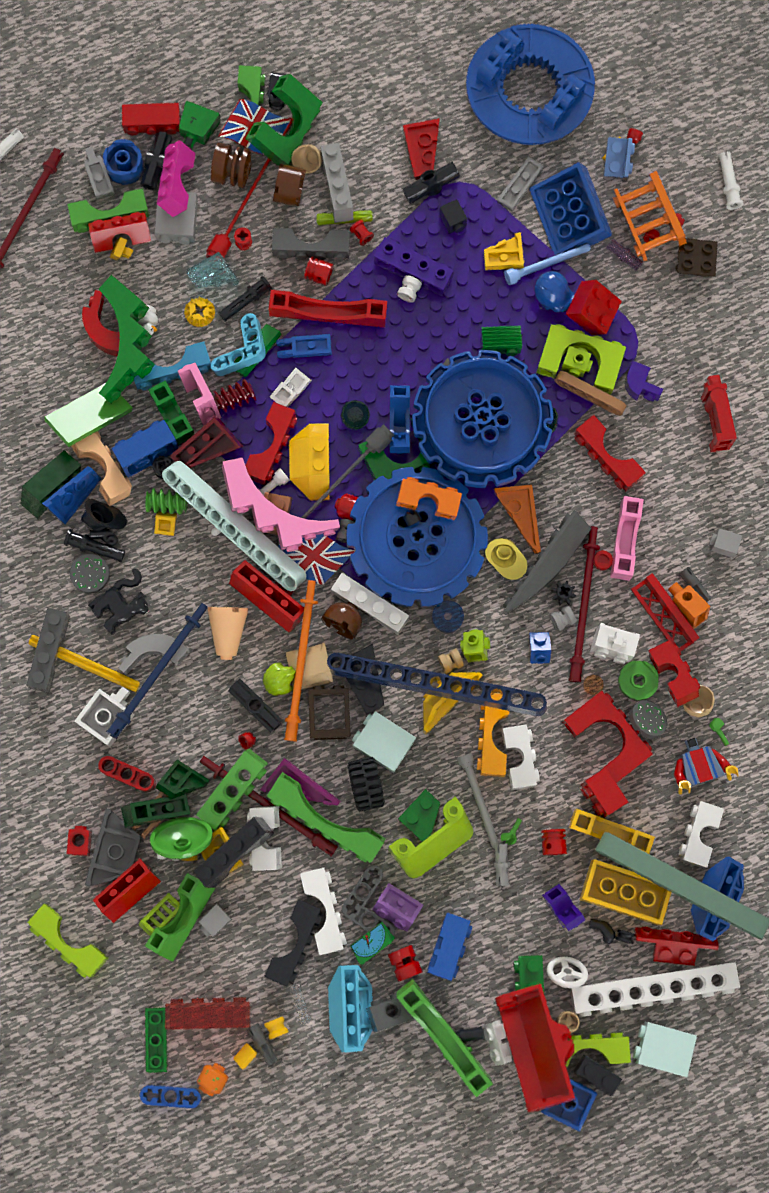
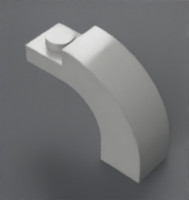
M150 634L137 638L126 647L131 654L129 656L125 655L120 660L118 669L124 675H127L144 657L153 654L164 656L175 638L163 634ZM182 644L170 661L177 667L188 656L190 650Z

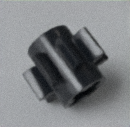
M558 581V589L552 588L551 592L555 593L552 600L557 599L559 606L563 602L570 605L571 600L569 598L576 597V594L572 593L575 586L570 587L568 581L565 584H561ZM561 589L568 592L566 596L564 594L560 595Z

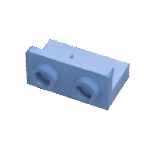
M608 137L604 176L627 178L628 174H632L633 163L630 162V156L634 155L635 143H632V138Z

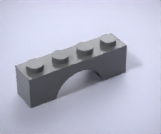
M273 228V257L278 259L295 257L298 260H305L307 257H314L319 260L334 258L336 261H343L345 258L349 259L350 230H330L322 241L305 243L295 236L292 228Z
M47 608L26 684L30 689L50 693L55 675L57 653L61 641L66 635L70 615L65 611Z

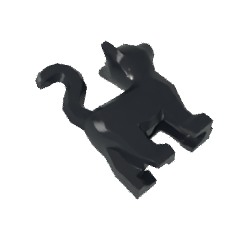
M132 569L133 580L122 578L116 581L104 594L96 597L88 604L98 619L103 616L105 610H110L112 616L103 626L111 635L116 633V627L129 622L136 614L145 615L149 612L148 603L145 600L146 596L142 592L137 594L130 604L127 603L121 593L123 586L132 588L141 583L142 575L138 569Z

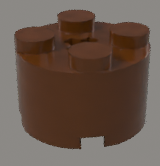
M280 163L272 202L299 206L306 170Z

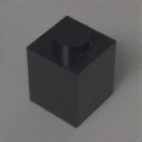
M457 199L440 207L439 216L449 234L453 232L458 233L465 229L468 218Z

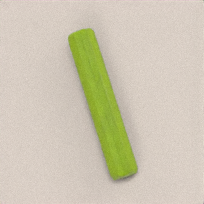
M371 210L353 211V220L334 223L333 213H320L316 215L317 225L356 223L359 220L371 222L373 214Z

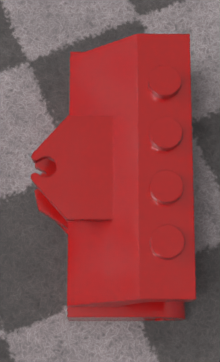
M537 984L496 997L495 1002L504 1024L526 1101L527 1113L576 1100L566 1069L567 1061L575 1052L573 1039H571L572 1036L570 1035L571 1032L566 1025L551 1019L542 985Z

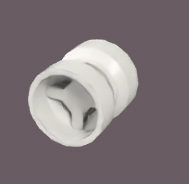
M405 276L402 281L403 286L399 288L397 295L404 301L414 302L417 297L416 292L420 290L422 283L412 276Z

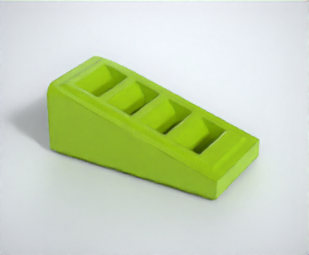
M168 893L140 921L139 926L151 936L154 929L147 922L150 920L156 927L167 925L176 916L180 903ZM168 901L175 910L171 911L164 903ZM162 908L163 910H165L169 914V916L166 917L159 911V909ZM154 914L163 921L161 924L153 917Z

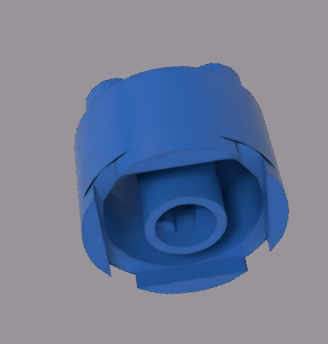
M120 139L112 142L113 144L109 147L107 146L103 153V162L108 176L113 182L122 185L137 182L144 171L141 151L130 140Z

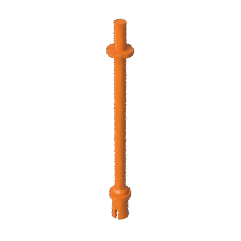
M308 580L306 599H300V602L305 603L291 710L288 717H285L287 724L284 740L297 741L298 726L301 724L298 711L313 605L318 604V601H314L316 581Z

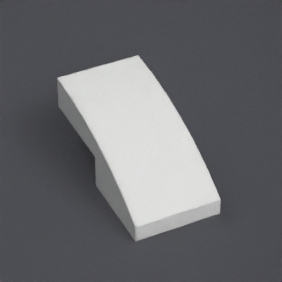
M295 368L287 379L279 384L270 398L276 403L288 407L312 380Z

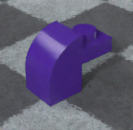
M632 361L625 378L627 393L636 401L640 394L648 401H658L663 388L645 382L651 368Z
M560 884L542 895L558 922L568 931L578 927L586 920Z

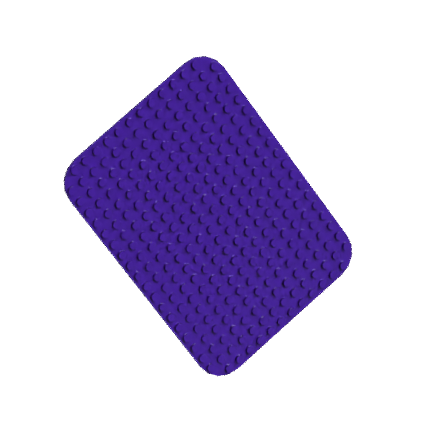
M465 182L446 184L442 187L440 193L428 196L386 237L397 240L405 247H412L417 253L423 256L428 255L440 264L445 263L454 270L453 278L443 297L421 287L416 292L417 297L414 302H407L399 298L397 292L403 286L402 281L404 278L374 264V256L380 246L379 244L322 300L347 302L373 299L387 301L385 327L301 320L282 339L295 336L330 334L332 355L278 358V351L292 350V345L288 347H278L275 345L265 355L264 359L258 362L246 378L242 377L238 381L241 386L243 379L251 384L257 401L250 397V404L242 400V407L235 403V409L233 410L228 406L227 413L222 408L220 409V420L243 445L242 448L221 457L226 461L243 458L246 465L250 454H260L272 445L274 433L266 424V417L273 402H275L270 396L279 384L284 382L292 371L297 368L312 381L288 406V408L295 410L296 417L298 418L294 429L291 428L288 433L290 435L289 440L308 424H329V486L331 487L361 456L358 451L359 444L365 442L378 426L381 427L384 424L390 430V386H410L411 424L412 415L419 412V410L414 408V400L421 385H429L426 382V376L438 364H444L447 358L450 359L454 355L467 351L472 356H478L479 350H482V327L521 326L522 350L521 353L512 357L528 366L526 372L528 375L537 374L547 389L543 398L551 400L553 408V421L551 424L546 425L552 429L549 444L545 452H537L541 459L594 405V403L559 386L554 378L536 373L551 324L563 325L566 329L572 331L580 330L585 335L600 336L605 341H616L625 346L626 349L616 381L629 369L632 361L637 356L639 342L636 330L627 317L619 310L607 334L601 335L589 334L566 315L567 310L563 312H554L552 309L546 310L537 300L534 291L536 281L542 274L550 271L562 274L574 295L581 281H586L564 261L522 276L517 283L508 285L504 276V271L508 269L485 270L484 249L495 246L504 239L507 241L515 237L516 233H521L524 267L556 255L485 190L475 184ZM457 199L468 218L467 225L461 232L449 234L439 216L441 206ZM567 352L561 358L556 376L558 375L559 371H563L561 370V368L564 363ZM501 354L500 357L501 359L506 360L509 356H507L506 354ZM591 354L590 360L593 363L590 371H585L583 377L579 376L577 378L593 386L598 372V363L595 356ZM476 397L471 399V401L475 404L481 402V400ZM459 412L458 416L466 418L468 414L466 412ZM504 419L497 421L502 426L507 424ZM411 425L410 453H390V443L383 450L386 456L393 462L400 464L410 463L421 453L418 448L420 442L418 438L414 437ZM472 430L465 431L467 436L475 435ZM490 433L484 435L487 440L494 439V436ZM288 441L287 446L283 445L280 451L282 453L279 464L275 463L273 470L276 472L280 468L290 479ZM362 460L330 493V500H323L306 519L317 521L338 520L340 525L342 518L337 515V509H335L336 500L346 493L356 497H368L366 488L374 479L365 462ZM436 463L430 467L437 470L438 464ZM516 472L517 478L515 481L498 487L492 481L487 482L486 488L466 486L469 490L466 497L470 500L475 498L485 516L499 501L494 493V489L512 487L525 474ZM458 478L457 480L464 485V479ZM253 481L258 490L264 487V485ZM291 481L285 485H278L269 492L292 497L289 514L300 518L317 502L310 501ZM420 514L422 520H420L419 522H426V516L424 514ZM399 519L397 521L398 525L403 524L405 527H407V524L404 519ZM341 528L335 531L336 534L327 536L339 545L348 548L346 543L336 540L337 533L340 532ZM431 528V532L434 536L441 535V531L439 528ZM416 533V534L414 535V536L417 537L418 539L422 538V537H419L420 534H418V533ZM395 538L393 539V544L396 547L403 546V541ZM432 547V551L428 554L436 555L437 551ZM409 552L407 554L408 558L411 561H415L418 559V556L415 552ZM349 558L340 569L348 577L370 590L365 585V582L368 580L367 576H358ZM385 594L383 597L390 598L391 596L389 594Z

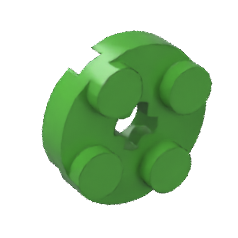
M631 661L620 671L618 684L621 692L627 698L634 701L646 700L658 689L659 676L657 670L646 661ZM634 676L643 677V685H636L634 683Z

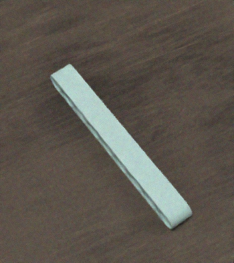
M175 461L162 472L163 480L282 587L288 591H294L306 580L305 571L260 530L256 531V527L242 514L237 513V511L232 512L230 504L181 461Z

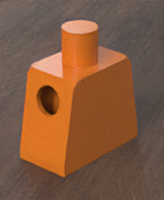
M676 582L668 589L674 596L673 602L693 629L708 619L711 606L690 585L683 589Z

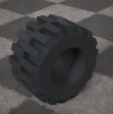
M373 757L348 762V773L356 809L362 812L384 807V795L376 760Z

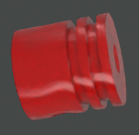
M311 257L305 270L304 279L309 278L310 281L313 280L315 283L327 286L334 264Z
M565 829L541 830L543 834L541 839H544L542 841L543 856L567 854L566 839H564L566 837V834H564L566 832Z

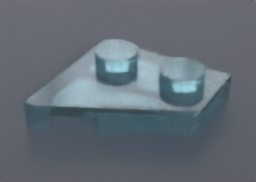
M220 252L186 270V274L196 288H206L207 286L220 287L221 284L233 283V285L239 284L238 278Z

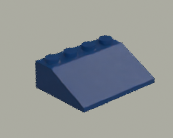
M580 162L529 188L555 255L585 244L593 245L612 236L588 169Z

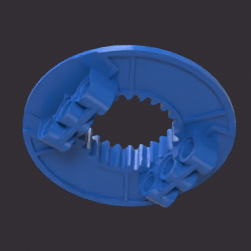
M520 24L496 33L478 48L468 67L466 91L474 114L492 133L514 143L539 145L563 138L581 124L593 102L595 77L586 53L568 35L544 25ZM523 63L527 66L533 63L534 67L541 65L542 70L547 68V73H552V79H556V93L553 99L547 105H544L543 110L538 107L537 111H534L533 108L526 111L525 107L520 110L519 105L512 106V100L507 101L508 96L504 95L503 81L506 79V74H510L511 69H516V65L522 67Z

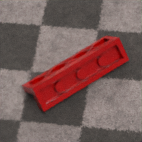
M653 573L631 589L667 641L671 640L672 644L676 645L674 642L675 634L683 635L687 643L679 648L680 651H683L700 638ZM645 584L650 590L649 598L641 597L637 591ZM651 602L660 603L662 606L661 614L652 612L650 609ZM663 618L673 621V630L665 629L662 626Z

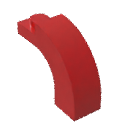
M95 290L94 296L90 297L89 307H83L82 310L85 330L91 342L98 349L109 355L118 356L120 334L119 332L106 329L100 323L105 296L100 291Z

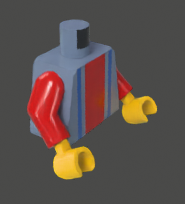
M696 738L684 741L688 752L679 756L680 759L676 761L674 777L679 786L678 793L680 795L682 794V789H687L688 793H690L691 786L720 778L725 775L724 773H726L727 780L729 781L732 780L730 775L732 773L739 777L738 768L732 766L715 749H711L709 746L699 748Z

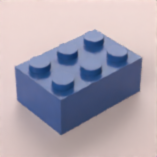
M165 420L153 422L148 429L144 431L139 430L131 438L120 440L112 447V451L127 478L150 467L156 457H168L178 449L176 439Z

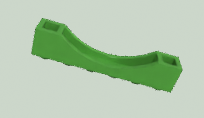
M283 772L267 795L272 804L278 807L283 806L287 809L288 814L295 818L300 817L304 820L305 825L312 829L317 828L325 838L329 840L334 839L339 842V846L342 849L353 851L356 853V857L363 862L368 861L371 863L385 842L386 838L369 827H344L325 819L309 804L300 783Z
M413 979L396 992L398 1000L438 1045L475 1097L479 1096L493 1084L490 1075Z

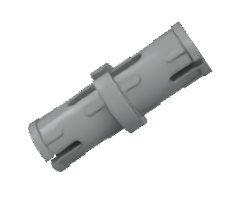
M494 844L496 886L509 885L508 867H510L507 853L508 844Z

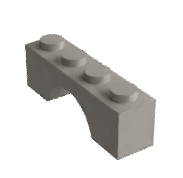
M339 143L320 146L322 166L328 183L334 223L353 220V205Z

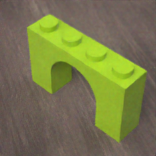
M551 324L536 373L555 379L561 358L568 351L569 346L584 348L595 356L598 363V372L593 386L611 395L626 347L616 341H605L600 336H589L580 330L572 331L566 329L563 325Z

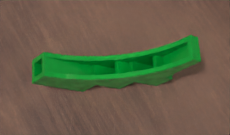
M110 275L99 290L108 299L116 314L120 334L119 353L114 369L99 394L112 404L120 397L122 391L133 382L136 375L143 379L152 371L155 364L140 351L149 343L152 335L138 321L146 315L150 308L115 277Z

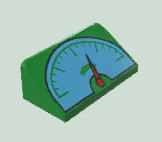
M381 922L354 942L351 948L360 965H363L391 944L395 937L384 923Z

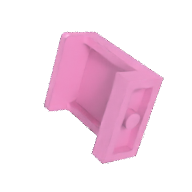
M196 363L186 365L178 370L186 392L198 389L202 396L194 400L193 403L203 426L214 417H219L220 419L221 416L214 398Z

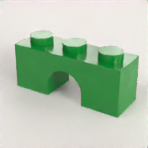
M166 380L148 389L159 413L176 439L177 445L185 443L194 435V431L185 414L182 413Z

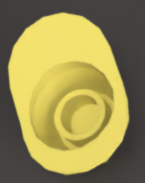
M500 538L494 539L487 545L485 550L486 558L504 578L517 580L523 577L528 567L527 560L514 542L509 539Z

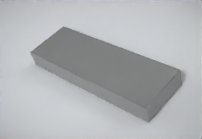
M528 156L498 197L497 202L513 212L542 172L544 166Z

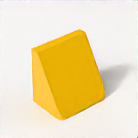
M161 511L156 513L154 534L174 536L177 513L170 514V512H166V514H163Z
M246 1043L233 1059L243 1070L256 1057L258 1052Z

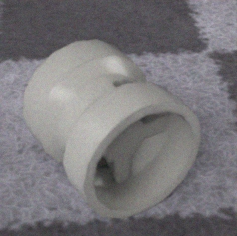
M568 605L563 607L561 611H555L550 614V619L558 632L567 625L577 623L576 617Z

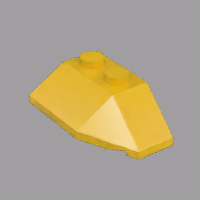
M308 424L289 440L290 481L310 501H318L330 488L329 424ZM330 494L324 500H330Z
M455 672L449 674L479 681L483 676L480 672ZM440 681L437 682V684H439L438 687H440L442 684ZM454 685L451 688L453 692H459L462 689L460 685ZM425 694L423 696L425 699L423 701V732L427 735L459 702L458 700Z

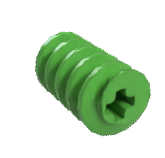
M153 488L151 493H148V490L146 492L145 510L150 513L153 507L154 513H158L161 508L163 514H166L168 509L170 514H174L175 510H177L178 515H181L183 511L186 514L187 501L177 492L172 495L171 489H168L167 494H164L163 489H160L159 494H156L155 488Z

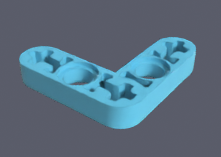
M254 314L244 315L240 322L244 347L212 360L210 367L217 376L227 375L264 359L266 351L261 325ZM257 335L255 340L249 341L251 336ZM242 356V359L239 362L234 363V360L237 357Z

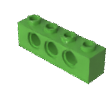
M251 749L245 750L196 815L208 823L214 830L220 826L224 828L231 819L228 817L232 811L236 812L243 802L240 801L244 795L248 796L255 788L252 785L255 780H260L267 772L265 767L268 763ZM243 769L249 771V773H250V779H249V780L243 778V776H242V770H243ZM231 785L235 786L238 789L237 795L231 794ZM219 801L225 804V811L219 810Z

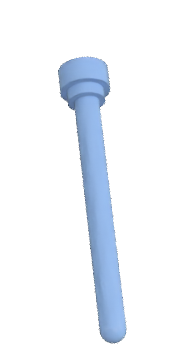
M585 244L519 270L513 268L505 270V279L508 285L515 284L520 280V277L590 251L591 246Z

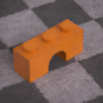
M407 477V479L403 478L396 506L416 510L418 501L421 498L428 497L436 503L435 516L455 520L462 493H459L455 488L446 487V489L439 488L438 484L432 482L423 484L419 483V480L416 478Z

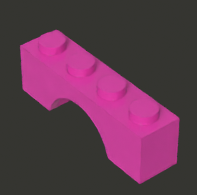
M181 140L169 144L165 149L157 205L172 217L187 210L189 195L183 187L181 174L194 167L196 154Z

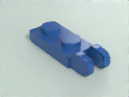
M330 334L295 336L276 340L278 347L292 345V350L278 351V358L332 355Z

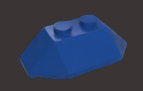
M727 856L705 872L702 883L739 902L744 891V865ZM694 904L692 905L691 913L697 934L710 941H715L718 936L730 927V924Z

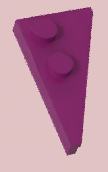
M285 758L260 789L262 792H270L283 772L300 783L308 801L321 802L330 806H338L341 802Z

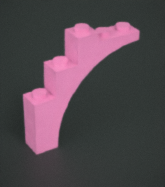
M243 458L223 461L222 470L232 512L245 513L249 511V508H252L256 531L262 530V533L273 531L274 527H276L281 550L287 549V552L296 551L303 543L302 538L311 540L316 538V535L323 533L324 536L336 534L335 531H338L340 528L338 520H307L277 508L256 488L247 472Z

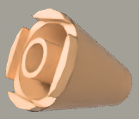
M208 607L216 655L220 656V660H232V656H237L248 608Z

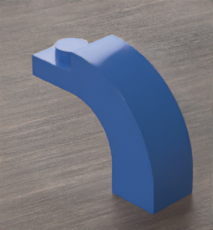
M390 386V431L394 434L390 442V453H410V386Z

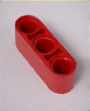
M105 756L99 761L98 767L103 774L137 790L147 793L151 792L156 786V781L152 775L118 759ZM112 761L114 763L113 769L108 772L105 771V763ZM127 769L132 770V777L127 780L123 779V772ZM146 777L150 778V786L147 788H142V779Z

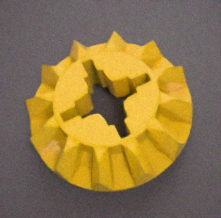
M199 296L195 299L191 298L190 302L186 304L184 315L187 322L192 326L204 327L213 321L215 308L213 303L207 298ZM196 306L199 307V309L204 308V317H202V315H200L199 313L195 314Z

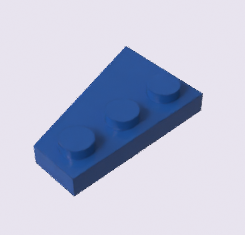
M87 466L42 504L59 521L66 525L102 478L92 468Z

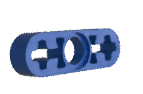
M147 1085L140 1092L141 1101L146 1105L195 1108L202 1099L201 1093L195 1088ZM152 1089V1093L159 1094V1089H163L161 1093L162 1102H158L159 1097H153L151 1101H148L144 1093ZM169 1090H173L177 1094V1099L173 1103H169L165 1099V1094ZM180 1091H184L183 1096H189L191 1092H194V1096L198 1097V1100L190 1104L189 1100L183 1099V1104H179L181 1098Z

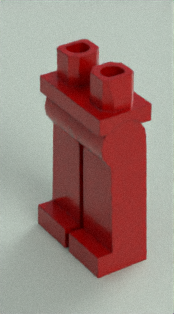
M720 375L708 376L707 382L703 385L704 392L701 400L705 402L704 409L709 413L713 440L709 444L710 452L730 450L737 437L726 392L727 383L721 384Z

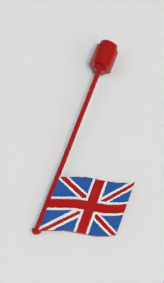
M239 99L218 137L232 140L244 148H251L252 152L264 155L245 139L253 124L264 121L278 134L285 136L293 123V118L286 119L277 116L256 103ZM267 158L225 234H216L206 250V257L210 261L219 264L220 261L224 260L232 245L228 235L271 160Z

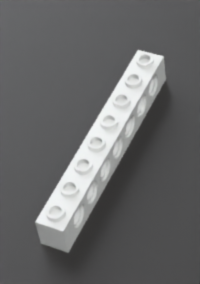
M736 962L579 986L570 988L573 1012L579 1013V1017L592 1015L591 1011L599 1010L600 1014L612 1012L614 1007H620V1010L633 1009V1004L647 1007L653 1006V1001L661 1000V1004L674 1002L673 998L678 997L685 1001L694 999V995L702 994V998L715 996L714 992L722 991V994L735 993L734 989L740 988ZM715 974L720 977V984L718 986H714L711 982L712 976ZM695 977L700 981V987L696 990L691 986V981ZM673 981H677L680 985V989L676 993L670 988ZM653 984H657L660 989L659 994L656 996L650 993V987ZM633 987L639 990V996L636 999H632L629 994L630 989ZM613 990L619 994V999L614 1003L609 999V993ZM593 993L599 998L598 1003L594 1006L588 1001L589 996Z

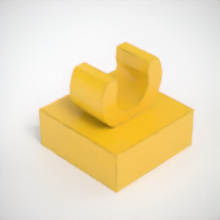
M120 237L116 240L109 258L118 260L121 256L127 259L131 257L133 250L125 247L126 239Z

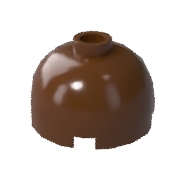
M343 602L334 603L328 607L321 617L322 622L328 628L332 625L338 630L337 634L350 640L356 638L362 627V618L357 611L358 608L351 602H347V604Z

